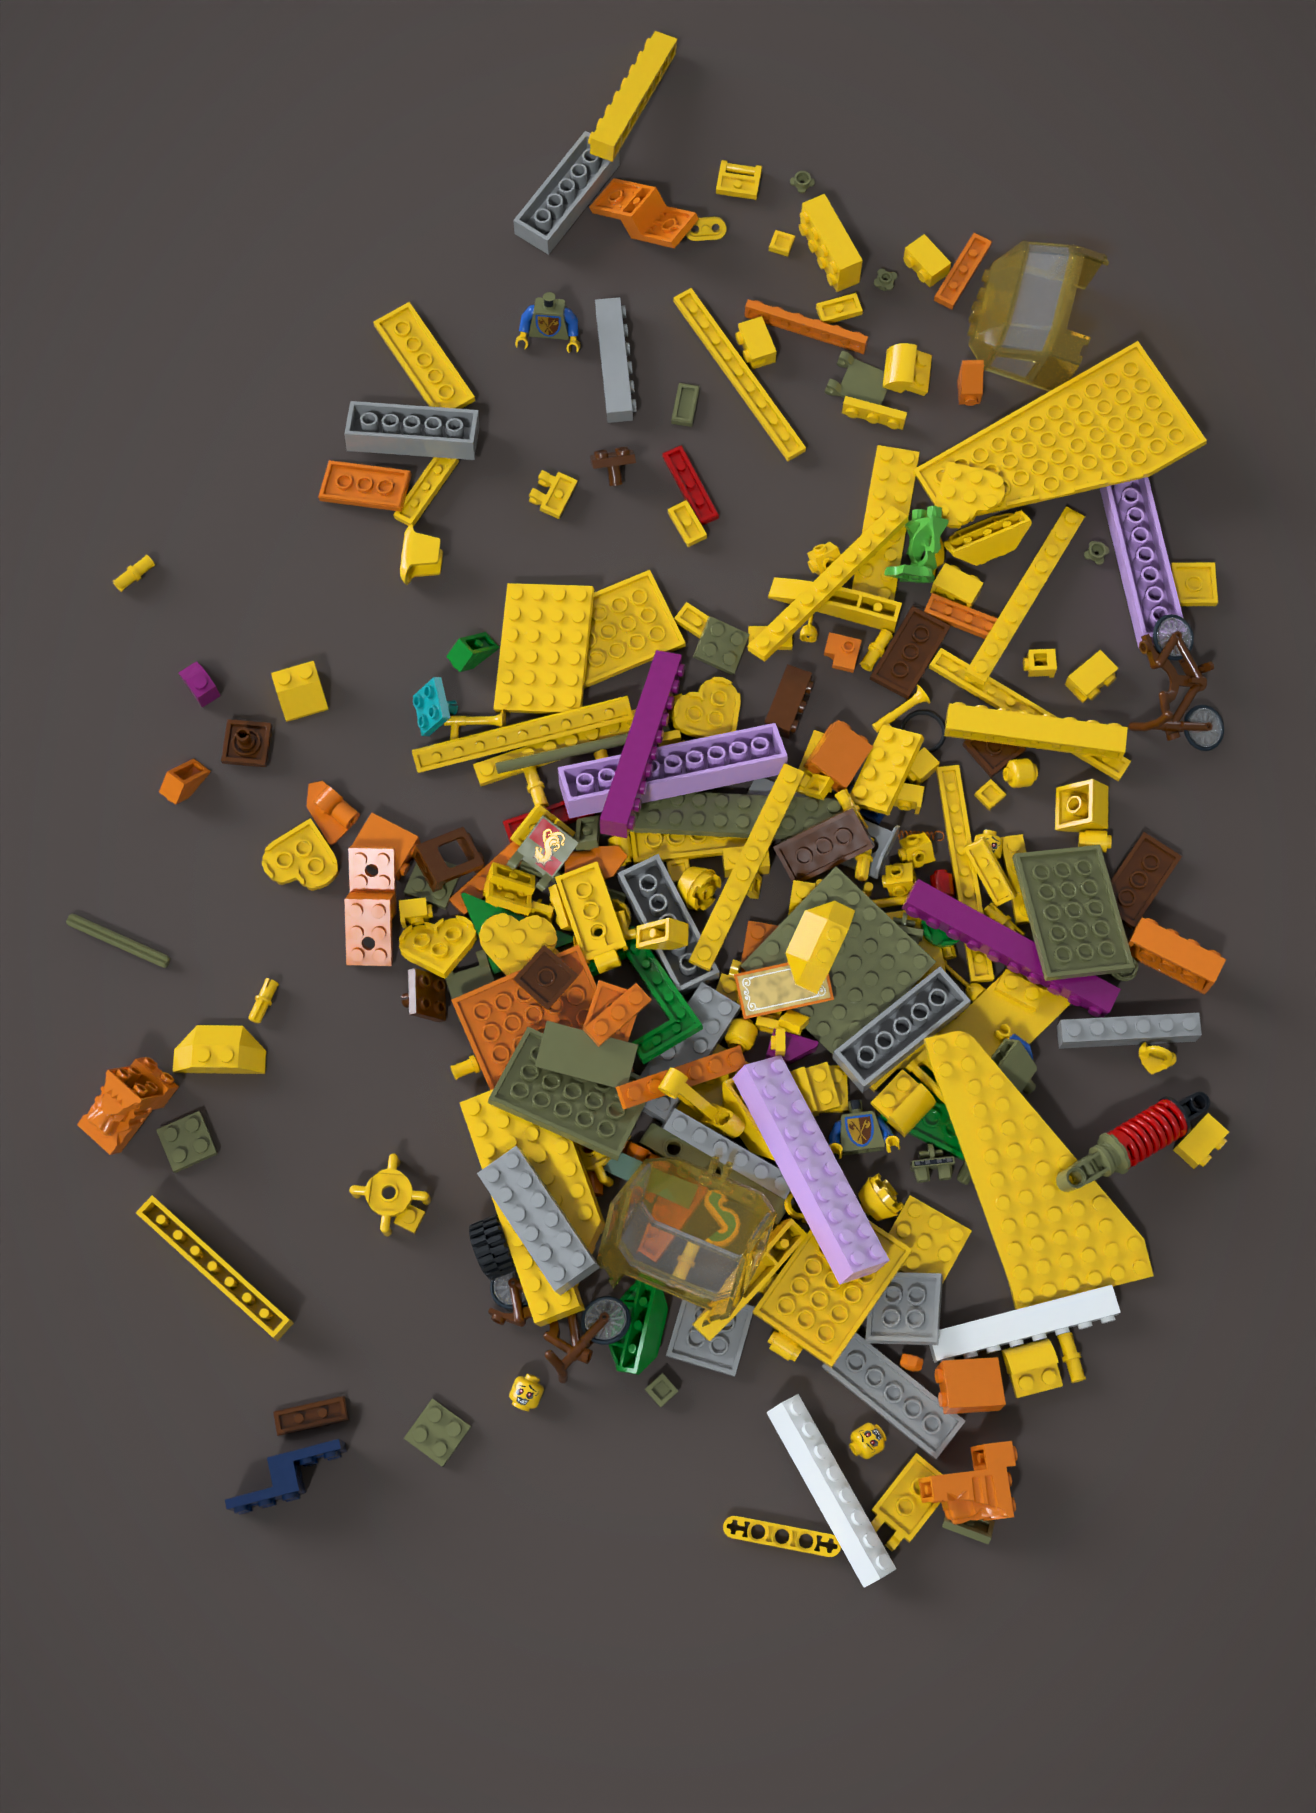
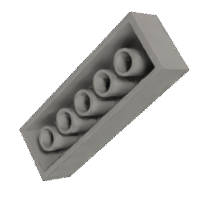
M587 131L581 135L513 220L515 235L548 255L620 166L619 152L613 162L590 154V144H588L590 133Z
M350 401L344 433L347 451L475 460L480 428L478 410Z
M659 854L619 872L618 882L626 894L640 925L666 918H672L689 924L688 946L673 950L653 949L662 968L681 995L684 996L697 990L701 982L707 985L718 980L720 972L715 962L710 972L689 963V959L701 935Z
M940 966L833 1052L832 1058L863 1093L922 1046L924 1038L933 1037L969 1007L971 1000Z
M701 982L689 1000L688 1005L701 1022L703 1029L650 1060L640 1076L644 1078L668 1070L670 1067L673 1068L712 1055L717 1045L724 1038L731 1022L739 1015L741 1006ZM665 1095L647 1101L643 1112L663 1124L672 1107L677 1109L681 1100Z
M513 1147L477 1173L556 1293L561 1296L600 1268L519 1147Z

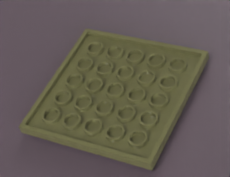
M837 867L815 887L740 965L747 972L787 963L788 960L785 952L805 910L832 901H837L855 910L849 930L829 971L834 1000L791 1009L810 1017L809 1024L805 1028L832 1054L848 1039L905 995L936 963L927 952Z

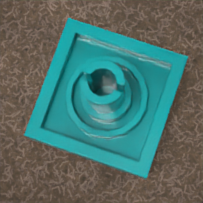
M433 677L413 695V705L416 709L417 723L421 736L433 734L450 719V714L455 715L458 711V706H452L457 704L455 700H446L441 677Z

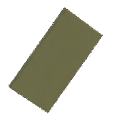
M547 1021L535 1067L616 1088L629 1082L638 1045L610 1037L598 1047L584 1030Z

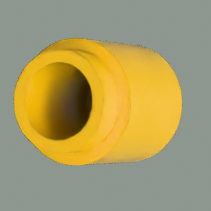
M1085 830V832H1079L1078 847L1100 845L1102 853H1106L1107 849H1111L1112 836L1107 835L1106 830Z
M628 835V838L617 836L609 838V846H619L628 856L622 866L631 864L633 854L630 836Z
M774 1330L768 1340V1343L771 1344L769 1349L787 1361L790 1359L795 1362L803 1349L776 1330Z

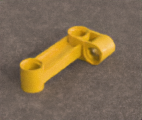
M669 1068L658 1087L662 1093L673 1099L678 1098L702 1118L700 1123L715 1132L730 1138H736L742 1134L745 1128L744 1121L731 1110L715 1103L710 1104L686 1084L688 1077L677 1069Z

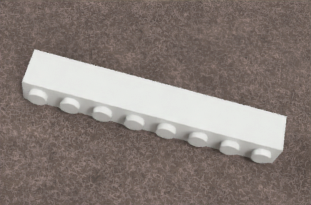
M1109 1285L940 1329L938 1345H929L934 1363H941L944 1360H955L954 1358L963 1356L964 1359L977 1357V1352L986 1350L987 1354L1000 1351V1346L1009 1344L1010 1348L1023 1345V1340L1032 1338L1033 1342L1046 1339V1334L1055 1332L1056 1336L1068 1333L1071 1327L1078 1326L1079 1330L1093 1326L1092 1322L1101 1320L1102 1324L1116 1320L1115 1316L1121 1312L1113 1286Z
M799 1394L783 1401L768 1411L767 1414L863 1587L865 1588L896 1570L894 1563Z

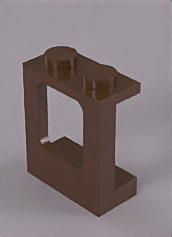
M464 827L416 845L412 854L433 893L441 890L444 883L473 871L477 874L484 866L483 855L477 851L471 834L467 833ZM457 840L468 861L450 868L446 865L438 851V847Z

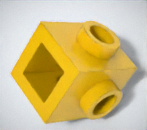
M831 542L819 544L807 553L809 557L807 563L811 572L820 576L841 555L839 548Z
M925 832L911 834L899 840L901 849H898V855L901 862H912L914 868H920L924 864L935 861L932 842Z
M895 863L885 866L886 875H882L883 888L888 889L889 896L901 897L908 895L916 882L913 863Z

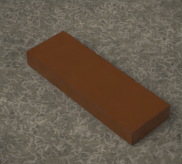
M345 1396L273 1412L277 1436L349 1421Z

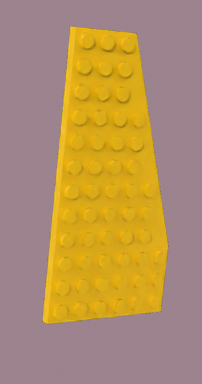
M1137 341L913 469L934 506L948 462L987 470L1001 476L1005 486V499L1000 507L988 511L987 514L1150 477L1206 445L1207 440Z

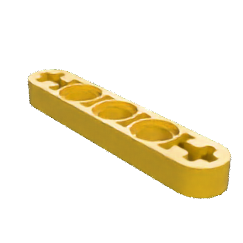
M739 1516L728 1517L723 1524L725 1535L736 1540L824 1557H834L841 1550L838 1540L832 1534ZM733 1520H736L738 1526L745 1527L744 1522H749L747 1538L742 1537L744 1531L738 1530L735 1534H730L731 1530L727 1528V1524H732ZM754 1525H761L764 1528L765 1535L763 1538L755 1539L752 1537L751 1529ZM780 1529L786 1530L789 1534V1539L784 1544L778 1543L775 1539V1533ZM803 1534H808L813 1539V1544L808 1549L802 1548L799 1544V1538ZM817 1536H821L820 1542L824 1543L828 1542L829 1539H833V1544L837 1545V1548L828 1553L826 1547L819 1546V1552L814 1551L817 1545Z

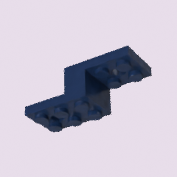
M336 1439L267 1457L273 1487L225 1499L226 1509L234 1511V1514L238 1513L241 1515L253 1512L252 1507L255 1506L262 1508L276 1506V1501L281 1499L286 1502L301 1499L300 1494L306 1493L300 1465L308 1467L318 1464V1459L324 1458L331 1461L342 1458L341 1453L347 1452L345 1442Z

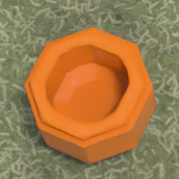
M903 1353L899 1365L905 1370L918 1372L922 1369L924 1360L918 1356Z

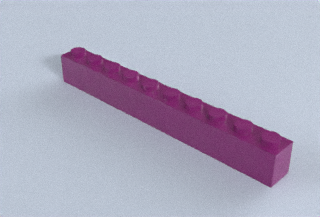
M658 650L655 652L600 816L601 834L628 838L629 831L634 830L636 823L635 813L640 812L642 799L640 797L641 794L645 795L647 790L646 779L652 775L653 764L651 763L652 760L657 759L658 743L663 741V726L667 727L668 711L673 709L675 701L673 696L674 693H678L680 687L679 677L684 676L685 664H682L681 654Z
M919 879L912 886L901 908L909 916L924 920L929 927L944 931L949 938L966 943V946L971 950L986 954L987 958L991 961L1001 962L1010 971L1026 976L1030 982L1045 986L1050 993L1067 998L1068 1002L1072 1005L1087 1009L1088 1013L1092 1016L1103 1018L1110 1013L1121 990L1096 975L1045 981L1035 942Z

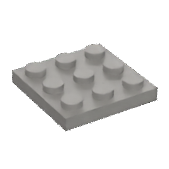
M898 1272L867 1316L866 1342L876 1344L938 1345L942 1274Z
M686 1286L666 1357L735 1377L753 1315L752 1311L755 1307L746 1304L711 1341H708L692 1324L717 1295Z

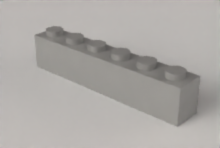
M620 297L595 300L607 422L633 421V412H637L636 400L631 399V393H634V381H629V375L632 374L631 361L627 362V356H630V345L625 343V337H628L627 324H623V318H626L625 305L621 306Z
M1199 1013L1060 1020L1056 1026L1059 1049L1140 1045L1145 1041L1147 1044L1196 1042L1202 1035Z
M672 1107L661 1128L779 1197L787 1198L791 1190L779 1168Z

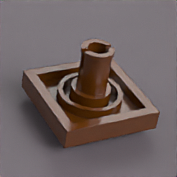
M628 447L615 448V452L610 453L607 450L594 451V455H590L593 469L607 467L609 486L623 484L620 465L636 463L635 454Z
M227 719L221 757L222 764L267 767L272 724Z
M416 968L408 970L409 993H404L401 997L402 999H408L401 1001L404 1007L409 1008V1015L435 1022L446 1021L445 979L434 973Z

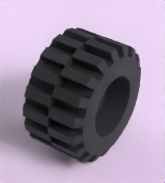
M498 1214L470 1224L469 1237L471 1245L485 1276L489 1280H494L517 1271Z

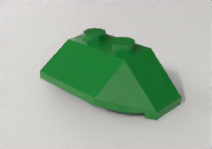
M638 1277L635 1284L620 1298L630 1310L631 1324L623 1338L609 1344L613 1360L616 1364V1370L619 1372L639 1375L658 1356L668 1306L661 1280ZM619 1304L611 1338L621 1333L626 1323L625 1312Z

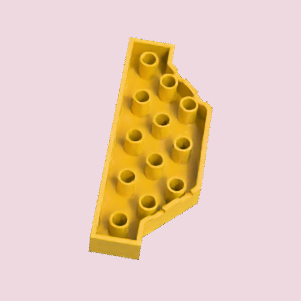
M493 1089L460 1102L482 1169L513 1147H519L590 1253L593 1254L596 1248L595 1245L600 1234L603 1233L606 1224L577 1143L489 1104L488 1099ZM492 1197L534 1323L542 1327L585 1310L577 1288L578 1284L561 1296L553 1290Z

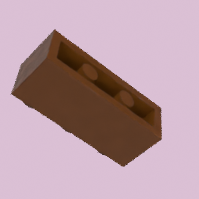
M788 664L786 666L764 725L776 723L781 737L789 739L791 732L795 733L799 724V720H796L798 713L803 714L807 703L804 700L806 693H811L814 682L811 681V672Z

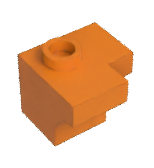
M829 632L824 656L833 660L832 668L854 673L862 640Z

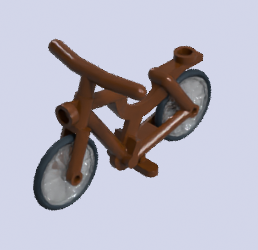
M1165 615L1156 622L1153 629V641L1158 651L1156 652L1150 634L1141 636L1142 641L1139 643L1140 651L1143 654H1147L1151 669L1162 668L1169 676L1170 687L1168 692L1161 691L1159 693L1162 715L1148 722H1131L1128 728L1131 731L1162 730L1166 733L1167 741L1179 738V732H1184L1188 742L1194 748L1201 751L1213 750L1221 743L1224 735L1222 718L1215 709L1208 705H1196L1187 712L1184 721L1180 720L1196 694L1206 688L1207 679L1202 673L1213 670L1214 664L1210 661L1197 666L1190 654L1194 643L1193 631L1190 625L1178 615ZM1169 660H1178L1186 675H1178ZM1179 686L1190 687L1173 714L1170 711L1169 703L1175 700Z
M517 1271L491 1280L490 1291L493 1300L499 1306L513 1310V1313H503L490 1308L488 1313L492 1316L491 1320L500 1325H504L505 1321L520 1327L525 1326L526 1320L531 1318L532 1314L530 1308L525 1307L528 1305ZM602 1296L591 1301L582 1313L581 1327L584 1334L581 1338L577 1314L567 1316L572 1345L559 1338L560 1328L558 1320L549 1324L550 1330L544 1333V1339L567 1353L561 1360L552 1350L545 1352L546 1359L554 1366L558 1373L560 1383L568 1381L567 1368L576 1360L586 1364L590 1362L593 1351L588 1348L593 1343L608 1345L619 1341L626 1335L631 1324V1314L627 1305L622 1300L612 1296Z

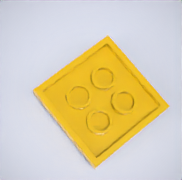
M910 1195L889 1232L894 1238L912 1249V1253L899 1271L903 1273H941L943 1284L972 1230Z

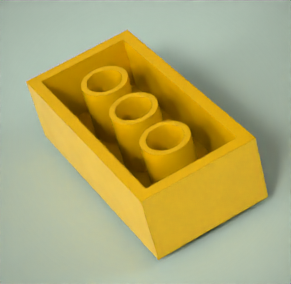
M822 194L803 202L799 230L802 236H806L810 251L812 253L815 252L819 267L825 270L830 286H834L835 290L839 292L860 282L863 260L826 195Z

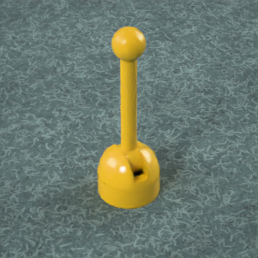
M813 615L808 619V624L801 628L799 637L801 641L812 643L817 641V629L812 626Z
M944 959L945 969L966 987V996L974 1002L986 989L978 983L969 984Z

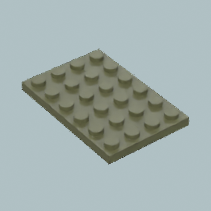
M1100 845L1015 853L1013 855V863L1045 981L1133 971L1135 968Z
M527 1027L493 1089L488 1103L618 1161L647 1102L623 1109L616 1088L535 1067L543 1033ZM631 1072L629 1082L643 1077Z

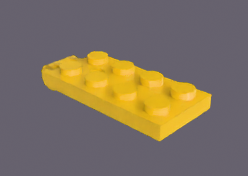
M596 861L555 877L577 944L582 951L587 965L590 964V960L594 959L600 974L622 966L616 950L623 948L626 951L628 946L599 863ZM602 929V935L595 936V930Z

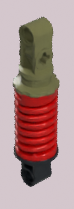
M1200 1091L1190 1094L1179 1101L1165 1096L1155 1105L1143 1110L1120 1126L1101 1134L1099 1140H1097L1098 1145L1091 1147L1088 1155L1079 1159L1072 1166L1057 1175L1056 1184L1058 1188L1063 1192H1070L1083 1187L1101 1176L1109 1177L1114 1172L1120 1174L1127 1173L1138 1162L1144 1161L1177 1139L1187 1136L1191 1130L1190 1120L1209 1109V1097ZM1069 1175L1073 1178V1184L1069 1181Z

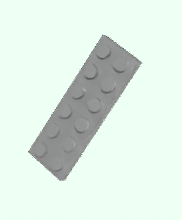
M857 1333L832 1368L825 1363L822 1365L825 1371L935 1460L965 1423V1420L958 1414H944L943 1407L939 1406L937 1397L870 1343H867Z

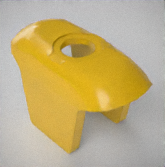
M412 524L405 530L401 553L400 577L406 585L414 577L440 575L443 551L440 549V539L416 533Z

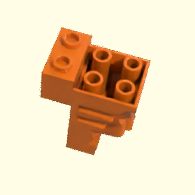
M149 1057L137 1058L130 1066L108 1069L105 1085L101 1087V1095L96 1096L95 1103L91 1106L88 1114L83 1115L77 1124L109 1155L121 1153L152 1110L164 1108L179 1088L174 1082V1078L170 1074L162 1072L157 1067L158 1064Z
M1012 1441L970 1447L974 1471L918 1478L922 1503L941 1502L946 1518L951 1520L954 1525L970 1520L978 1521L983 1519V1521L1014 1517L1016 1503L1014 1498L1011 1497L1010 1487L1012 1486L1011 1474L1007 1472V1467L1016 1466L1015 1461H1017L1018 1457L1016 1447L1013 1446Z

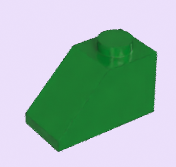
M486 632L459 638L446 657L455 669L463 672L474 669L495 653L499 646Z

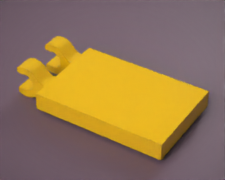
M917 1453L871 1509L876 1515L871 1521L876 1532L884 1522L895 1531L884 1545L891 1552L896 1549L903 1538L910 1542L941 1503H922L918 1478L943 1474Z

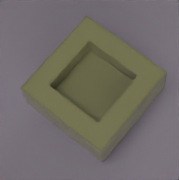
M663 1373L645 1388V1391L660 1408L679 1392Z

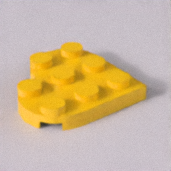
M948 462L935 499V506L942 508V518L947 519L949 522L947 527L959 529L962 525L974 521L977 514H987L988 511L1000 507L1005 499L1003 478L987 470Z
M713 677L705 681L699 687L698 692H688L674 703L672 709L673 727L695 738H704L736 731L741 704L740 693H737L732 682L726 678Z
M311 818L272 841L265 848V853L262 857V866L266 875L280 885L297 880L302 886L314 891L328 886L339 874L335 854Z
M500 913L488 918L481 926L479 932L481 947L506 976L523 969L543 945L553 952L557 943L556 930L552 923L538 915H532L518 921L513 916Z
M455 915L456 918H450L445 921L442 918L435 924L424 922V925L415 927L410 925L403 930L399 937V949L401 955L408 961L446 979L473 947L477 940L476 930L469 919L459 915Z

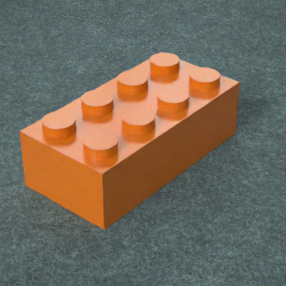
M1142 917L1128 940L1132 957L1205 995L1215 983L1226 959L1221 957L1222 955L1219 952L1207 950L1201 947L1197 941L1187 940L1179 936L1180 934L1177 931L1165 929L1159 926L1155 920Z

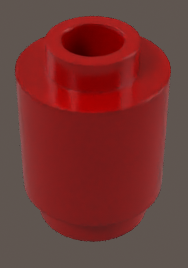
M945 869L934 871V874L930 876L931 886L953 897L952 874L948 873Z

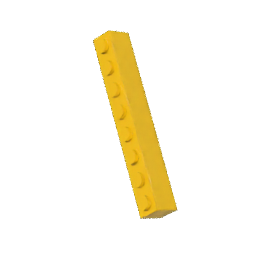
M657 31L653 33L651 38H647L644 50L639 52L636 63L630 67L628 77H624L622 80L621 89L615 92L612 104L607 105L604 117L598 120L595 132L592 131L589 136L590 154L611 162L614 161L675 57L677 38Z
M955 702L953 704L949 703L947 709L944 736L1122 760L1126 750L1128 727H1122L1118 723L1100 724L1096 720L1085 722L1078 721L1073 717L1055 718L1051 714L1040 716L1033 715L1029 711L1018 713L1011 712L1006 708L996 710L988 709L984 705L973 707L966 706L962 702Z
M153 1195L136 1212L139 1217L275 1340L278 1341L294 1324Z

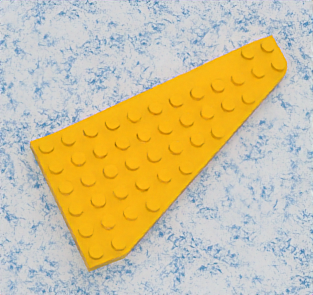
M953 1031L924 1038L933 1074L939 1085L1005 1270L1015 1310L1109 1285L1117 1286L1154 1276L1144 1238L1095 1180L1070 1192H1063L1058 1188L1056 1184L1057 1175L1078 1160L970 1034L962 1031ZM1069 1175V1181L1073 1184V1178Z

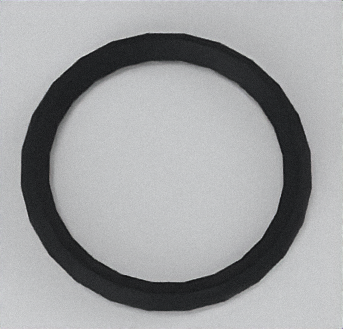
M918 710L910 713L902 721L900 729L904 730L907 722L914 716L928 715L933 717L941 726L942 736L936 746L927 750L930 753L938 750L946 739V736H944L945 724L937 714L927 710Z

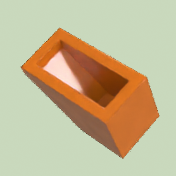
M962 360L957 380L959 404L967 406L980 404L983 394L984 360Z
M191 759L167 771L159 793L176 805L188 799L210 774V770L195 759Z

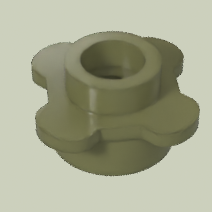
M799 171L795 174V177L790 179V184L795 186L799 193H805L807 188L814 186L815 181L808 172Z
M879 269L874 285L883 291L892 290L897 274L885 271V269Z
M1091 541L1088 551L1084 553V557L1087 560L1095 561L1097 565H1101L1104 563L1105 555L1109 553V548L1101 542Z

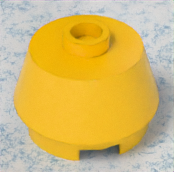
M692 866L680 877L677 891L689 909H702L704 911L715 901V898L712 896L717 887L721 888V878L712 869Z
M880 1173L874 1177H869L858 1193L861 1201L860 1205L868 1216L871 1215L877 1221L897 1216L898 1212L904 1208L902 1202H897L896 1196L898 1193L887 1179L883 1182L881 1181Z

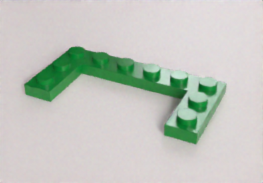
M636 939L626 941L628 950L624 951L623 948L616 950L620 961L625 958L628 959L669 1019V1021L632 1042L638 1045L636 1054L642 1063L645 1064L701 1031L703 1026L651 950L637 949ZM593 959L589 961L588 967L594 977L599 972Z

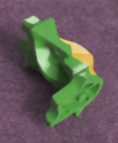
M929 506L927 510H912V520L905 524L910 538L906 554L909 555L911 564L887 567L885 576L900 579V582H934L936 569L944 564V545L941 534L949 523L947 519L942 518L941 507ZM925 552V556H924L923 560L921 561V557H922L923 553Z

